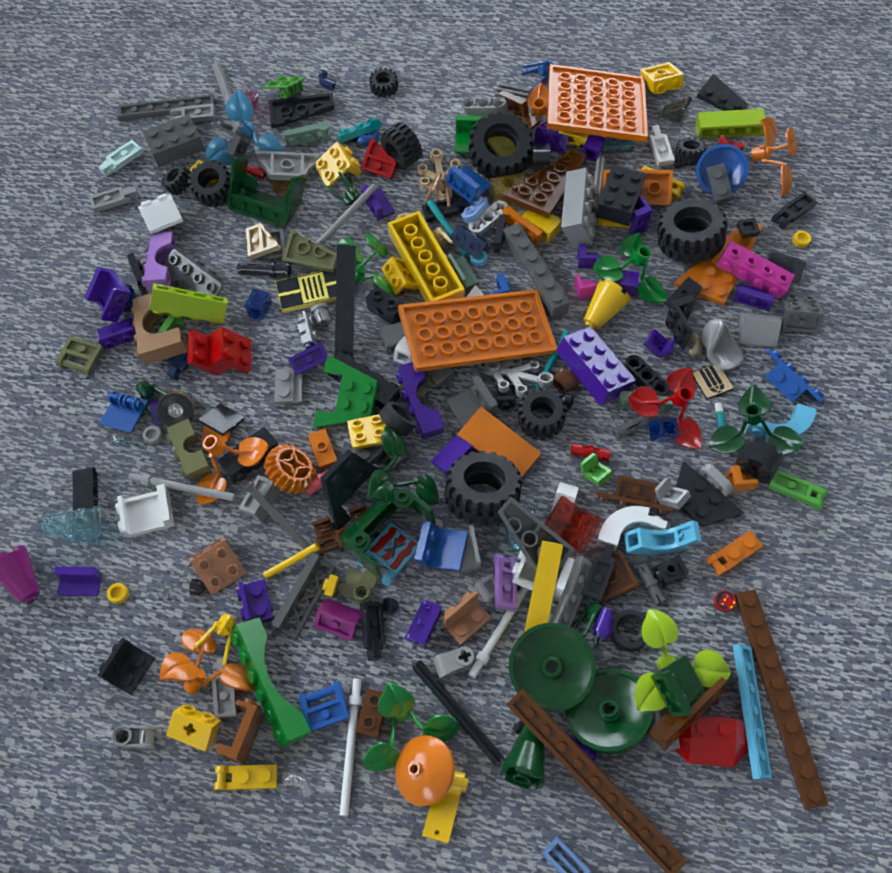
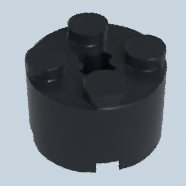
M748 439L736 460V464L740 466L742 474L746 476L751 474L760 483L766 484L768 480L774 478L784 456L782 452L779 454L776 451L777 447L770 442L762 439H755L754 441Z

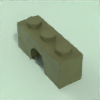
M189 419L168 427L169 435L166 437L170 446L174 445L176 449L173 451L177 462L181 461L182 466L179 469L183 477H188L190 482H193L211 474L212 470L202 450L194 453L188 452L190 446L199 442Z

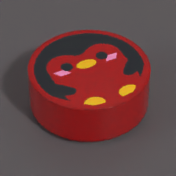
M723 590L714 597V605L721 612H730L736 605V598L730 591Z

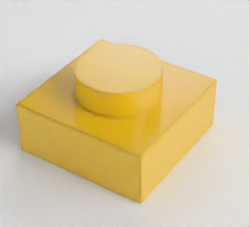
M330 574L329 579H325L322 588L325 591V596L334 598L340 580L338 576Z

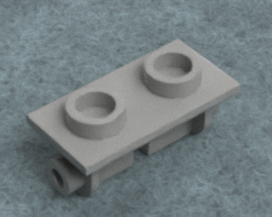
M303 311L304 316L298 318L297 324L300 334H303L301 335L302 345L307 350L319 344L321 337L315 325H317L314 316H310L307 312Z

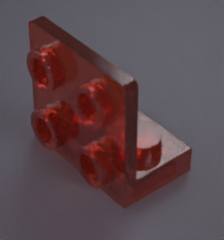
M561 496L546 520L545 525L575 549L574 552L583 554L603 519L598 515L586 513L565 496Z

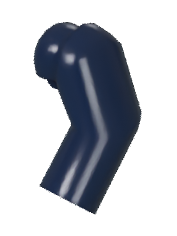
M320 70L318 75L319 84L334 90L336 83L328 80V72L326 70Z

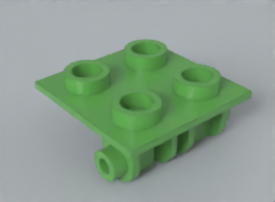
M299 75L289 78L279 76L277 80L268 81V84L263 86L262 89L279 88L280 96L287 99L303 90L304 85L302 81L306 77L299 78Z

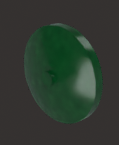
M559 623L536 625L524 632L511 650L509 675L512 685L517 693L523 688L544 711L557 712L572 708L586 697L594 683L596 663L593 651L586 639L569 626Z
M617 668L596 670L594 683L586 697L577 705L565 710L570 731L580 744L593 752L613 755L635 748L647 737L653 725L654 711L639 712L636 709L634 693L638 677L628 671Z

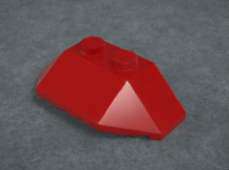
M700 716L679 737L680 748L674 749L688 764L733 768L749 752L745 724L737 719Z

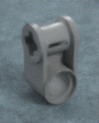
M464 646L439 654L433 658L439 678L446 679L458 672L471 668L475 658L472 649ZM462 654L469 656L468 662H464Z
M152 725L119 726L112 733V741L122 749L152 751L155 750L153 745L154 735L158 727ZM128 732L129 737L127 741L121 743L120 738L122 734Z

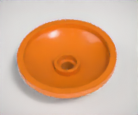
M428 735L415 737L402 748L395 765V780L399 792L408 802L417 806H430L445 797L451 788L455 772L454 759L450 749L442 740Z

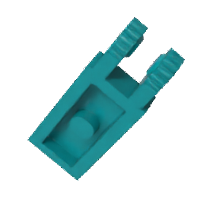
M369 118L366 123H357L351 129H340V133L335 135L338 141L345 142L377 130V128L379 129L382 122L377 118Z

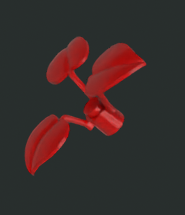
M692 368L678 369L668 375L666 382L669 385V391L674 392V394L662 401H658L657 393L652 388L646 386L637 388L628 396L632 409L643 417L656 416L659 413L658 405L668 401H672L675 406L682 407L678 418L679 422L672 426V437L683 447L701 448L702 438L698 424L690 417L682 420L684 412L688 407L687 403L693 398L696 389Z

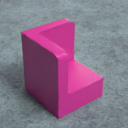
M579 274L575 275L574 289L578 300L592 298L597 283H593L592 279L582 281Z

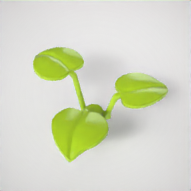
M653 609L648 610L642 624L641 634L648 646L652 648L664 646L662 656L657 659L656 663L658 669L661 670L676 660L674 656L667 654V643L677 641L678 628L673 619L665 613ZM713 650L700 651L694 658L695 665L691 664L703 687H712L721 677L727 680L731 674V670L722 656ZM653 672L643 674L637 681L634 700L636 709L639 712L657 711L666 707L651 678V675L654 674Z

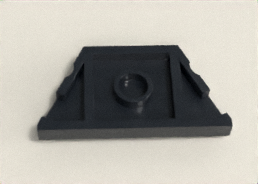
M685 461L682 463L676 488L688 490L691 497L680 509L693 521L698 522L701 528L715 522L725 521L734 516L738 517L743 513L739 507Z

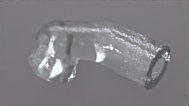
M292 771L288 772L283 778V784L286 787L294 786L300 789L303 799L314 794L305 775Z

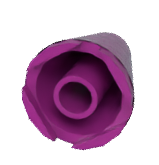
M24 545L15 546L12 548L13 552L6 553L4 551L0 553V583L20 603L30 604L38 599L37 595L40 591L27 548Z

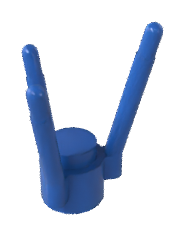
M551 60L522 66L523 68L538 67L521 72V75L538 71L540 75L544 76L530 91L540 82L543 83L549 78V66L553 64Z

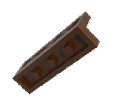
M721 677L712 687H704L706 693L695 704L690 706L693 712L689 715L672 717L670 712H668L648 732V736L666 751L724 693L727 681Z

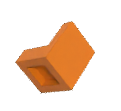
M732 466L727 472V479L734 488L732 492L754 490L759 484L758 479H752L751 474L748 476L742 474L740 466Z

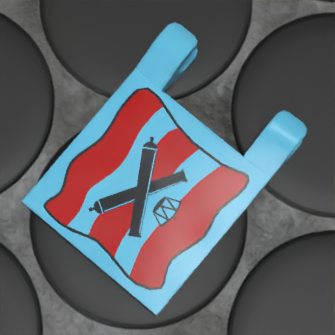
M390 522L371 543L370 548L365 554L369 558L373 557L388 569L383 575L382 584L385 586L390 585L396 575L416 554L418 542ZM357 561V564L359 566L364 567L361 563Z

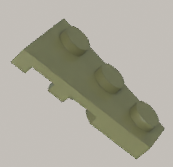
M291 229L282 261L286 264L290 263L291 265L334 273L337 254Z

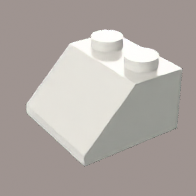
M162 194L156 200H147L142 202L141 206H138L150 234L183 222L170 194Z

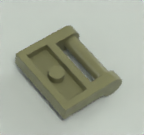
M69 336L55 364L58 367L71 368L83 372L84 375L91 376L104 348L101 345ZM68 356H71L83 361H87L86 365H82L73 361L67 360Z

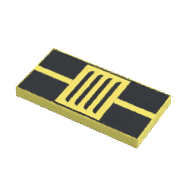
M336 268L334 273L318 271L275 281L282 313L312 307L319 303L336 301Z

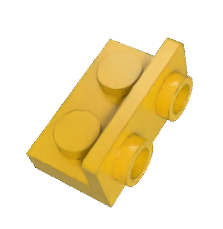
M391 257L381 268L395 294H399L404 288L410 290L418 289V285L403 259Z

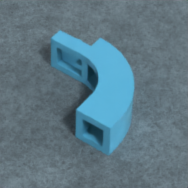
M797 404L792 411L789 422L773 424L765 421L772 433L778 426H787L795 430L802 437L814 421L817 409ZM761 423L755 426L748 424L746 432L751 433L753 436L765 437V441L771 437L767 434Z
M693 520L666 530H648L639 527L624 533L626 551L634 555L672 554L688 550L690 545L701 542L698 522Z

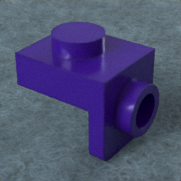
M654 329L649 333L643 345L658 358H661L665 355H670L674 351V345L677 340L675 338L667 340Z

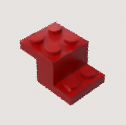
M224 327L219 328L210 335L192 329L188 332L187 364L217 376L231 368L249 373L251 371V339Z

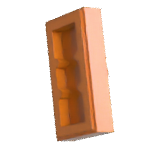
M326 429L308 434L320 470L332 466L337 461Z

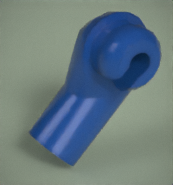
M374 130L371 135L359 136L357 143L360 146H369L371 138L377 141L381 134L378 130Z

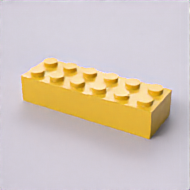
M420 211L388 223L389 237L418 285V289L425 302L465 298L463 285Z

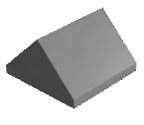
M740 312L739 344L776 348L782 321L777 316Z

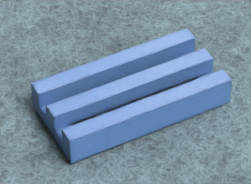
M557 836L542 852L544 858L559 873L567 872L548 854L550 851L572 873H579L554 847L558 844L584 871L583 873L591 872Z

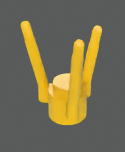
M558 131L559 134L573 137L574 141H568L567 145H585L588 135L582 133L574 134L567 131Z
M223 614L219 621L214 622L213 626L194 645V648L197 649L215 630L218 635H228L222 666L225 667L232 643L231 633L236 624V619L232 615Z

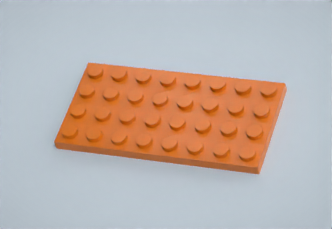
M537 289L398 306L415 372L549 355L557 350V345Z

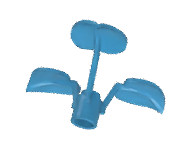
M236 90L227 101L226 113L233 121L241 120L243 125L240 131L247 134V138L253 137L254 143L257 144L254 153L255 150L284 152L279 140L271 134H264L257 141L256 134L254 133L255 126L251 122H247L252 120L254 116L252 103L244 93ZM218 137L209 143L206 157L208 161H220L221 164L226 166L232 162L234 156L227 153L228 144L224 138Z

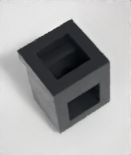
M679 554L674 558L657 564L654 569V577L659 580L663 588L685 579L689 573ZM670 567L673 573H670L667 568Z

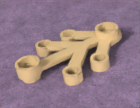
M433 149L430 153V161L435 164L436 173L443 172L441 164L443 153L439 149ZM453 159L450 162V167L445 172L447 175L449 169L455 164L456 167L460 169L459 160ZM419 164L417 167L418 174L426 176L420 178V186L430 190L432 185L430 179L434 181L435 173L429 171L426 164ZM450 187V198L452 197V190H453L451 187ZM446 188L443 190L435 189L433 192L436 194L438 201L447 199Z

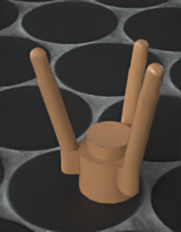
M437 172L435 174L434 181L424 200L425 203L428 202L435 189L443 190L446 188L447 206L451 207L450 187L445 183L446 173Z

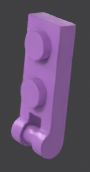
M495 554L493 558V564L495 565V608L514 612L518 609L517 584L512 583L515 574L511 572L517 560L510 556L505 558L502 554Z

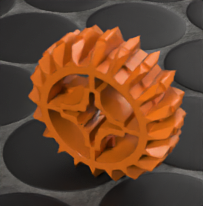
M279 444L265 458L264 468L266 469L265 475L269 476L268 481H273L274 486L280 487V491L286 490L287 494L292 492L295 495L298 492H304L307 487L309 488L312 485L317 470L314 468L315 463L311 462L312 457H307L306 452H302L300 447L296 449L293 444L291 446Z

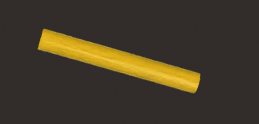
M314 543L263 572V575L266 579H269L320 549Z

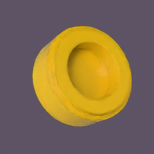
M797 231L792 238V242L796 247L805 248L811 242V235L806 231Z
M115 583L107 590V598L113 604H122L129 596L128 588L122 583Z

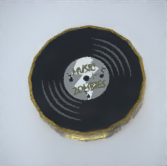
M170 391L160 397L156 405V414L158 419L168 427L186 419H189L191 422L195 415V404L188 394L182 391Z

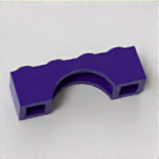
M412 362L398 366V372L395 374L398 384H402L403 390L401 392L404 401L408 400L410 406L408 407V412L417 423L415 427L416 434H420L422 440L444 433L445 426L439 411L425 407L417 398L416 393L418 389L425 383L424 371L415 372Z

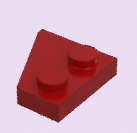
M371 138L360 169L392 180L398 164Z

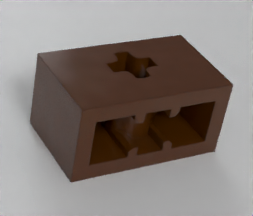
M367 688L356 728L358 736L379 741L385 716H382L377 708L378 701L383 694L382 691Z

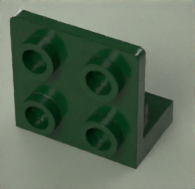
M681 656L651 675L672 717H683L692 713L693 711L690 706L695 704L706 693L687 656Z

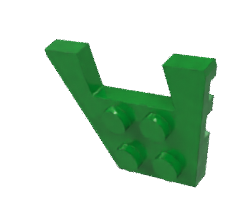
M327 356L324 372L326 374L340 375L342 379L335 413L316 410L313 427L335 426L347 423L350 420L373 416L379 381L331 356Z

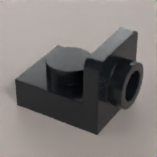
M496 385L498 408L503 410L515 408L514 385H509V391L506 393L499 392L498 385Z

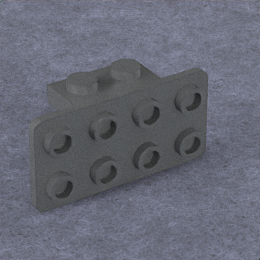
M176 249L170 252L163 266L168 268L171 277V287L219 296L223 289V284L220 282L222 278L217 275L216 270L206 267L204 261L199 258H187Z

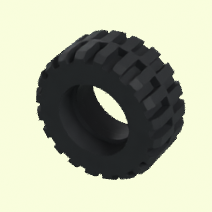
M497 111V114L489 113L487 117H481L479 123H475L470 133L468 150L469 158L472 160L471 164L474 168L477 167L478 173H484L488 179L493 177L494 180L499 181V178H503L505 181L509 180L510 176L512 178L517 177L518 172L522 173L525 170V167L530 162L534 141L531 129H527L528 124L525 121L521 122V117L518 115L514 117L510 112L503 114V111ZM503 136L515 144L516 151L504 157L495 156L486 149L485 143L489 138Z
M690 198L689 200L681 199L680 202L672 203L660 214L658 221V245L667 257L673 258L676 262L682 261L684 264H689V262H694V264H698L700 261L706 262L710 260V257L714 258L718 255L725 245L728 225L727 216L712 201L707 202L702 198L700 200ZM698 229L701 230V232L688 233L682 230Z
M474 451L468 453L467 456L464 454L448 468L445 483L446 504L452 513L455 512V516L458 519H464V522L467 524L474 523L475 526L479 527L481 525L493 526L494 523H497V525L501 524L503 520L498 511L510 496L520 503L523 483L520 476L521 473L517 467L515 468V464L512 461H507L505 456H498L495 452L485 453V451H479V453H475ZM487 484L493 486L498 491L480 493L472 490L469 486Z

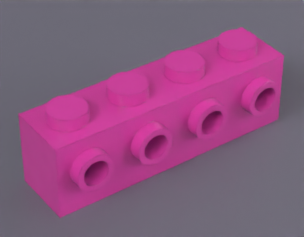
M730 241L723 250L716 264L722 270L731 273L740 280H744L755 288L775 296L777 299H780L788 291L795 276L733 241Z

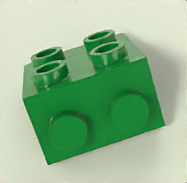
M456 115L454 146L456 154H469L471 130H473L475 123H479V119L483 116Z

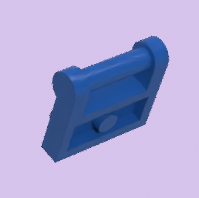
M340 681L334 682L332 686L316 692L299 695L302 713L311 730L310 733L350 719ZM336 694V699L311 708L309 706V703Z

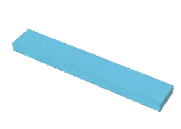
M736 644L733 645L737 676L739 678L738 684L753 780L768 781L772 780L752 648Z

